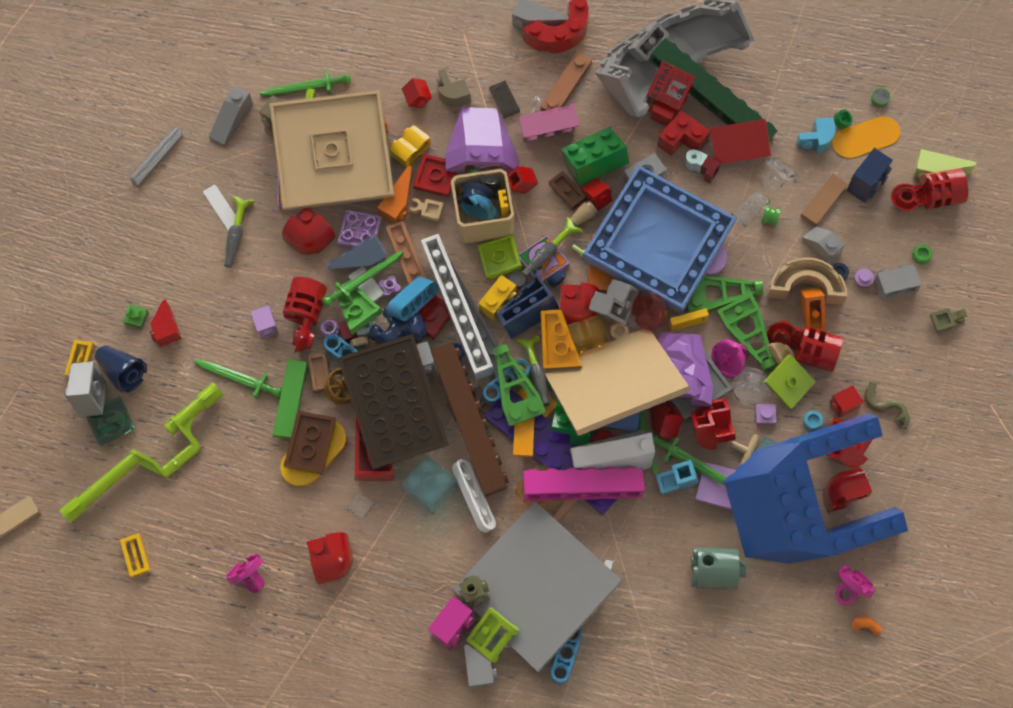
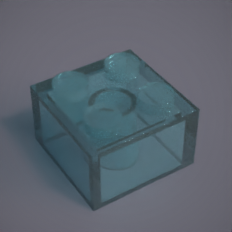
M426 455L401 483L404 492L433 515L456 489L458 482L454 476Z

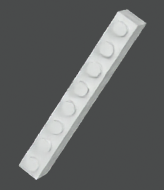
M439 234L422 239L421 244L424 254L438 284L439 291L476 381L494 374L493 365Z

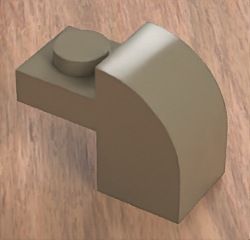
M439 70V78L436 80L439 86L437 88L438 97L441 102L450 107H459L471 103V93L465 79L451 83L446 70Z

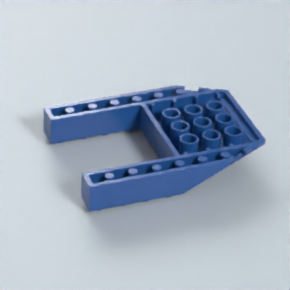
M868 413L757 449L744 464H741L733 474L724 480L745 557L790 564L834 556L908 531L904 512L896 507L825 529L809 471L808 460L883 436L877 416Z

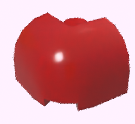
M310 208L302 209L295 217L292 215L282 231L283 240L302 255L318 254L336 238L330 224L320 214L317 215Z
M581 282V285L562 284L560 310H562L568 328H586V326L597 319L598 314L589 310L591 299L596 291L599 292L597 286Z
M726 398L712 400V407L700 406L694 412H691L692 426L697 441L703 448L717 450L716 443L736 440V434L731 423L730 407Z
M834 418L829 426L843 422L844 420ZM872 440L826 455L839 464L856 468L867 461L868 458L863 454L868 449Z
M860 467L832 476L825 485L822 494L827 513L844 509L851 502L869 497L872 489L865 473Z
M346 533L325 534V537L306 541L312 570L318 585L338 580L344 577L350 570L353 563V554L349 537Z

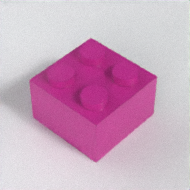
M453 596L429 626L430 636L449 651L452 647L456 648L462 640L461 635L464 631L468 632L475 623L473 621V611Z

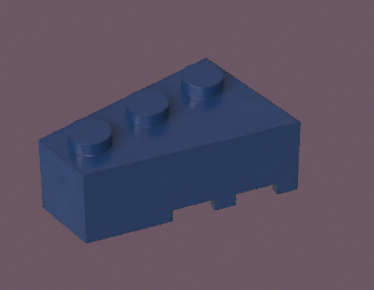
M537 273L533 276L534 280L528 286L524 285L521 288L522 292L515 299L512 297L497 313L502 326L511 339L541 322V311L560 310L553 294Z

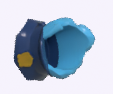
M465 182L460 184L459 193L462 197L457 200V203L461 205L462 210L468 216L485 219L486 221L497 219L499 209L493 206L491 201L494 198L493 189L481 183Z

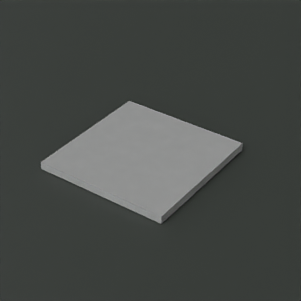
M534 501L453 590L459 595V591H461L459 584L464 582L465 578L472 575L486 580L490 589L488 591L490 599L480 606L471 608L483 617L487 610L492 607L510 623L517 626L519 632L512 636L508 644L537 672H540L623 581ZM502 627L498 634L502 637L507 630Z

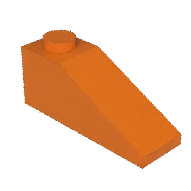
M408 165L394 184V197L384 198L377 207L379 216H382V218L392 224L404 221L408 215L413 179L411 166Z

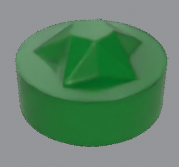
M842 109L835 113L834 123L837 127L845 129L852 124L853 118L849 111Z

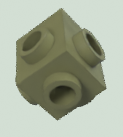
M469 576L463 580L464 582L459 584L461 600L471 607L480 606L490 599L488 594L490 589L486 580H482L478 576Z

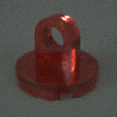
M646 292L635 298L632 304V315L635 317V322L639 327L648 331L654 330L664 325L669 307H667L664 299L659 294Z

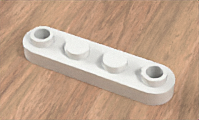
M459 459L452 466L453 473L477 528L484 533H488L495 528L496 521L470 463L464 459Z

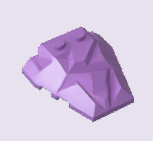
M662 331L657 341L690 388V392L678 397L691 398L692 405L712 407L714 387L701 335Z

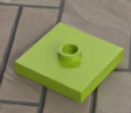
M513 234L477 246L487 280L523 269Z
M790 354L766 378L764 383L788 409H792L816 381Z

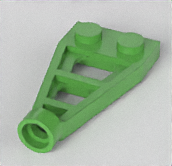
M704 275L687 304L688 313L707 308L708 312H711L752 293L753 297L763 295L762 280L745 281ZM738 286L740 287L741 294L728 297L726 287ZM705 287H719L722 291L721 298L708 301L706 299Z
M752 293L717 310L726 329L740 344L747 346L748 352L760 364L763 372L770 371L777 366L767 347L769 342L761 310ZM752 317L756 328L753 332L744 334L737 327V323ZM759 335L764 346L759 350H754L748 340Z
M507 344L494 348L493 353L496 357L501 405L508 426L511 427L546 414L539 393L510 354ZM512 367L518 379L507 383L503 371L506 368ZM520 385L527 393V399L513 403L510 400L509 390L513 386Z

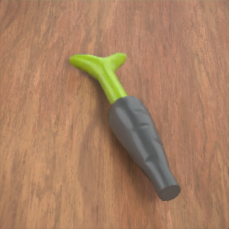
M232 196L237 205L234 225L229 228L227 235L226 259L224 266L227 268H231L242 238L241 222L244 210L255 203L254 200L244 201L237 196Z
M566 217L565 229L552 242H547L540 248L521 274L527 277L552 258L557 252V247L569 235L582 234L583 230L575 227L571 219Z
M535 336L530 340L518 338L516 342L522 345L528 353L531 364L529 371L531 380L540 395L544 407L550 405L545 371L543 366L538 364L534 350L540 336Z

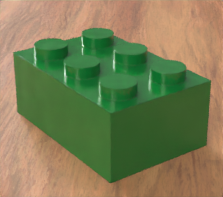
M611 127L561 149L565 166L580 186L630 163L627 146Z

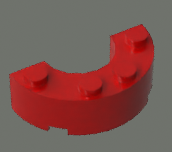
M572 0L568 2L569 18L561 25L547 26L536 20L523 28V40L538 51L544 50L550 51V53H561L572 49L581 42L586 34L589 15L587 1Z

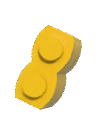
M413 125L404 130L400 139L394 140L391 143L390 155L407 168L408 165L411 166L429 148L431 139Z

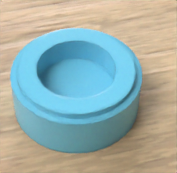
M809 411L803 418V425L809 431L819 430L823 424V417L817 411Z

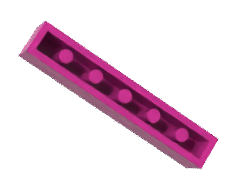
M634 466L626 467L625 469H617L616 467H608L606 469L590 467L586 470H578L577 468L558 470L550 468L546 471L529 469L523 471L522 475L523 501L642 498L645 491L643 469Z

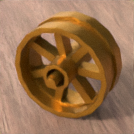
M341 368L335 369L324 383L325 394L335 404H349L351 399L347 392L348 389ZM335 375H341V381ZM330 379H332L337 385H330ZM339 394H343L345 398L339 397Z

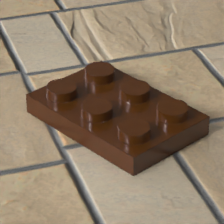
M298 410L284 467L323 475L337 419Z

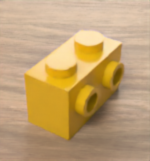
M501 275L478 303L479 311L495 322L498 318L497 313L512 297L516 298V284Z

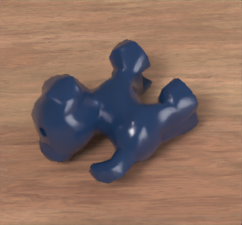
M386 307L383 311V317L390 323L387 331H383L380 326L375 324L372 325L369 331V336L377 343L382 344L413 334L417 343L425 338L427 328L421 314L415 313L409 320L402 321L389 315Z

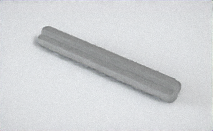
M174 127L130 177L134 184L139 185L181 137L182 131Z

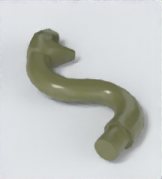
M869 382L864 395L868 406L878 411L889 408L898 409L900 415L894 422H901L903 424L901 428L907 429L910 423V416L906 406L896 400L877 403L874 399L877 384Z

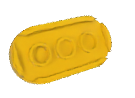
M338 422L335 425L324 470L339 456L346 446V433ZM286 454L281 461V474L285 481L292 486L310 485L320 476L319 474L285 468Z

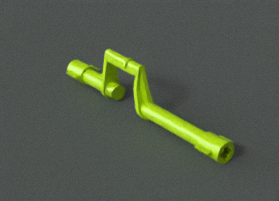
M212 382L196 395L197 398L177 415H172L170 417L171 420L163 425L172 436L180 430L191 442L163 467L154 459L132 449L129 451L130 454L80 496H75L59 511L72 523L88 509L87 507L138 464L168 478L202 449L191 433V425L195 416L205 408L208 409L223 396V393Z

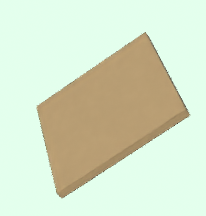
M380 90L269 103L283 211L394 197Z
M648 327L578 354L582 367L544 369L548 383L578 436L690 392L689 385Z

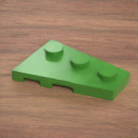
M348 280L346 283H344V284L341 285V286L346 285L347 283L351 282V280ZM358 287L349 292L352 297L351 300H348L345 296L338 299L352 335L383 313L381 308Z

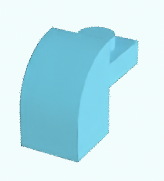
M834 118L815 119L813 132L799 133L796 141L797 148L811 149L815 147L816 153L827 150L835 134Z
M691 460L673 465V470L656 475L662 495L680 489L682 491L699 482Z

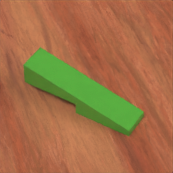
M288 359L273 437L291 439L296 416L301 407L300 400L308 373L307 362Z

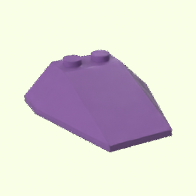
M461 108L445 154L446 172H464L466 165L500 166V169L508 174L515 167L519 166L518 155L498 109Z

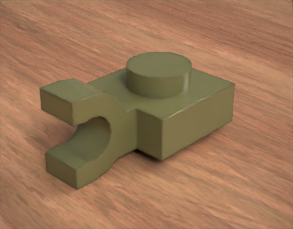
M950 308L930 314L936 333L955 328V322L965 321V317H967L965 309L951 313Z

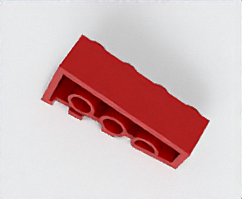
M355 415L354 481H394L395 474L392 464L375 470L372 469Z

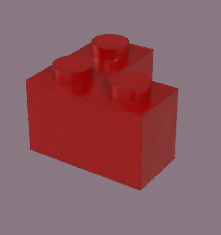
M681 110L660 133L657 146L671 156L682 144L691 150L700 151L709 140L710 130Z

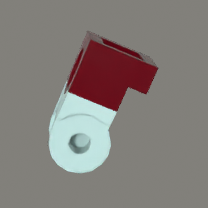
M698 150L688 151L685 160L686 167L691 171L696 170L703 174L704 181L711 183L720 169L721 162Z
M372 320L352 335L345 321L338 323L342 338L349 345L350 340L358 337L371 338L369 331L372 325L375 324L374 320Z

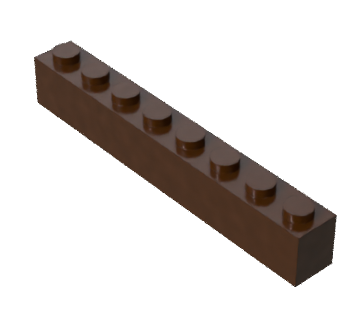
M452 342L431 350L484 496L487 497L506 490V484L509 483L506 472H501L499 465H502L499 454H494L492 447H495L492 435H487L486 429L489 427L485 417L481 418L479 414L482 408L479 400H474L472 394L475 393L472 382H467L466 376L469 374L465 364L461 365L459 359L462 358L459 347L455 348Z

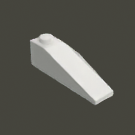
M645 430L570 448L574 468L581 469L590 467L597 469H606L608 467L625 469L626 467L634 466L645 470L651 468L655 454L652 432Z

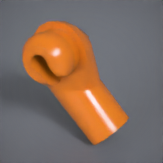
M857 616L851 622V627L855 631H859L861 628H868L875 636L883 629L872 618L867 616Z

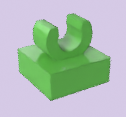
M129 305L123 322L124 324L142 329L149 311L141 307Z

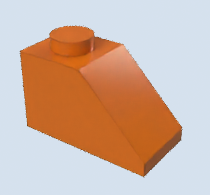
M819 287L800 289V304L804 325L825 331V295Z

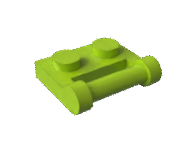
M490 607L466 641L491 662L496 663L499 659V654L512 636L519 632V628ZM504 627L507 631L491 651L487 647L501 628Z

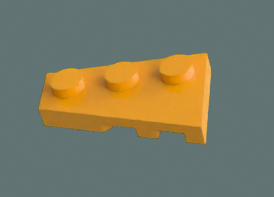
M562 310L541 311L543 369L582 367Z

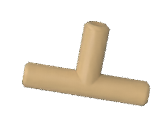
M753 434L748 447L735 441L732 442L730 448L744 454L739 466L744 464L755 451L760 440L759 435Z

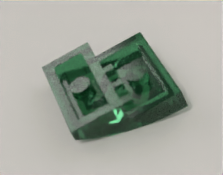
M121 396L104 403L103 415L86 416L99 446H103L136 429Z

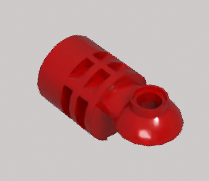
M961 168L922 174L919 185L902 183L894 187L891 192V201L895 207L902 211H911L919 206L932 209L963 204L968 199V182Z
M294 277L292 279L283 309L284 318L302 325L301 328H296L292 345L296 346L295 353L301 352L306 348L311 350L315 336L311 329L312 326L317 325L323 305L322 298L325 297L327 287L323 283L307 277Z
M784 320L770 325L766 333L770 343H782L790 348L797 349L795 359L799 363L829 372L834 371L842 347L843 337L805 326L804 330L799 329Z

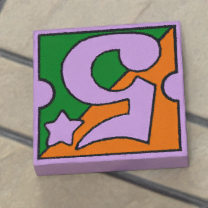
M548 235L519 254L521 263L525 268L545 243L552 242ZM557 248L555 255L530 275L533 277L537 273L545 282L559 270L568 267L569 262Z

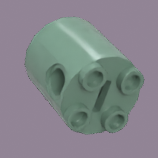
M693 548V556H691V568H693V575L691 577L692 587L737 589L739 577H746V561L739 560L738 548Z

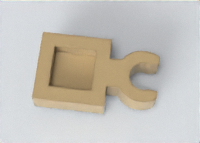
M417 198L412 199V203L418 206L416 208L410 207V213H421V218L439 222L444 203L426 199L425 203H421Z

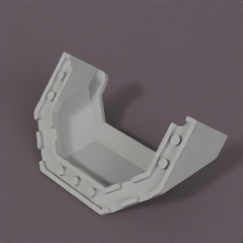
M704 0L702 5L695 7L692 4L681 8L682 12L674 15L672 12H669L652 22H659L670 34L667 39L674 42L678 49L683 53H687L697 64H700L703 61L702 59L708 55L729 48L743 50L749 46V43L754 41L738 1ZM649 25L607 52L608 58H604L600 64L602 68L597 69L595 72L627 113L636 117L644 116L649 109L648 104L645 103L649 97L646 94L659 68L651 63L649 59L638 62L627 49Z

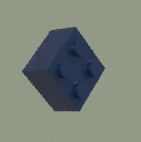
M873 148L854 172L847 191L864 203L868 198L873 199L878 192V187L880 185L883 186L887 181L888 175L892 170L890 166L893 159Z

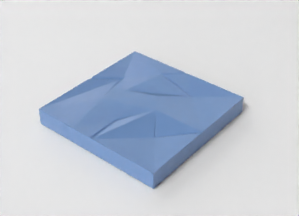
M638 165L584 251L582 260L612 277L634 286L643 294L682 314L733 228L737 218Z

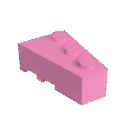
M575 103L518 117L522 139L527 138V141L538 139L537 135L542 134L545 137L556 135L555 132L560 130L563 133L572 132L574 127L579 126Z

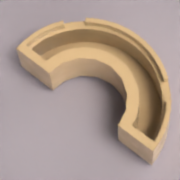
M798 258L787 262L786 265L775 273L767 298L786 300L789 291L793 287L808 284L821 289L825 295L826 304L844 305L847 298V288L842 276L830 264L815 258Z

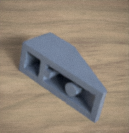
M376 234L329 261L327 268L371 266L374 263L377 265L385 260L387 251Z

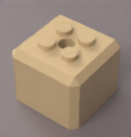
M497 169L453 177L451 187L460 241L472 243L498 239L515 232L514 211L506 171ZM474 182L490 187L494 190V198L491 201L493 206L498 207V209V191L505 189L509 206V217L501 218L500 210L497 219L486 221L485 219L468 216L462 210L461 205L457 203V200L462 197L459 193L460 184Z

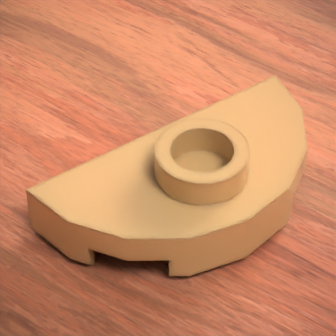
M782 343L767 345L777 365L787 355L791 354L794 357L793 351L788 345Z

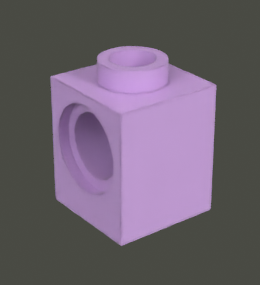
M269 306L251 311L260 338H269L278 332Z

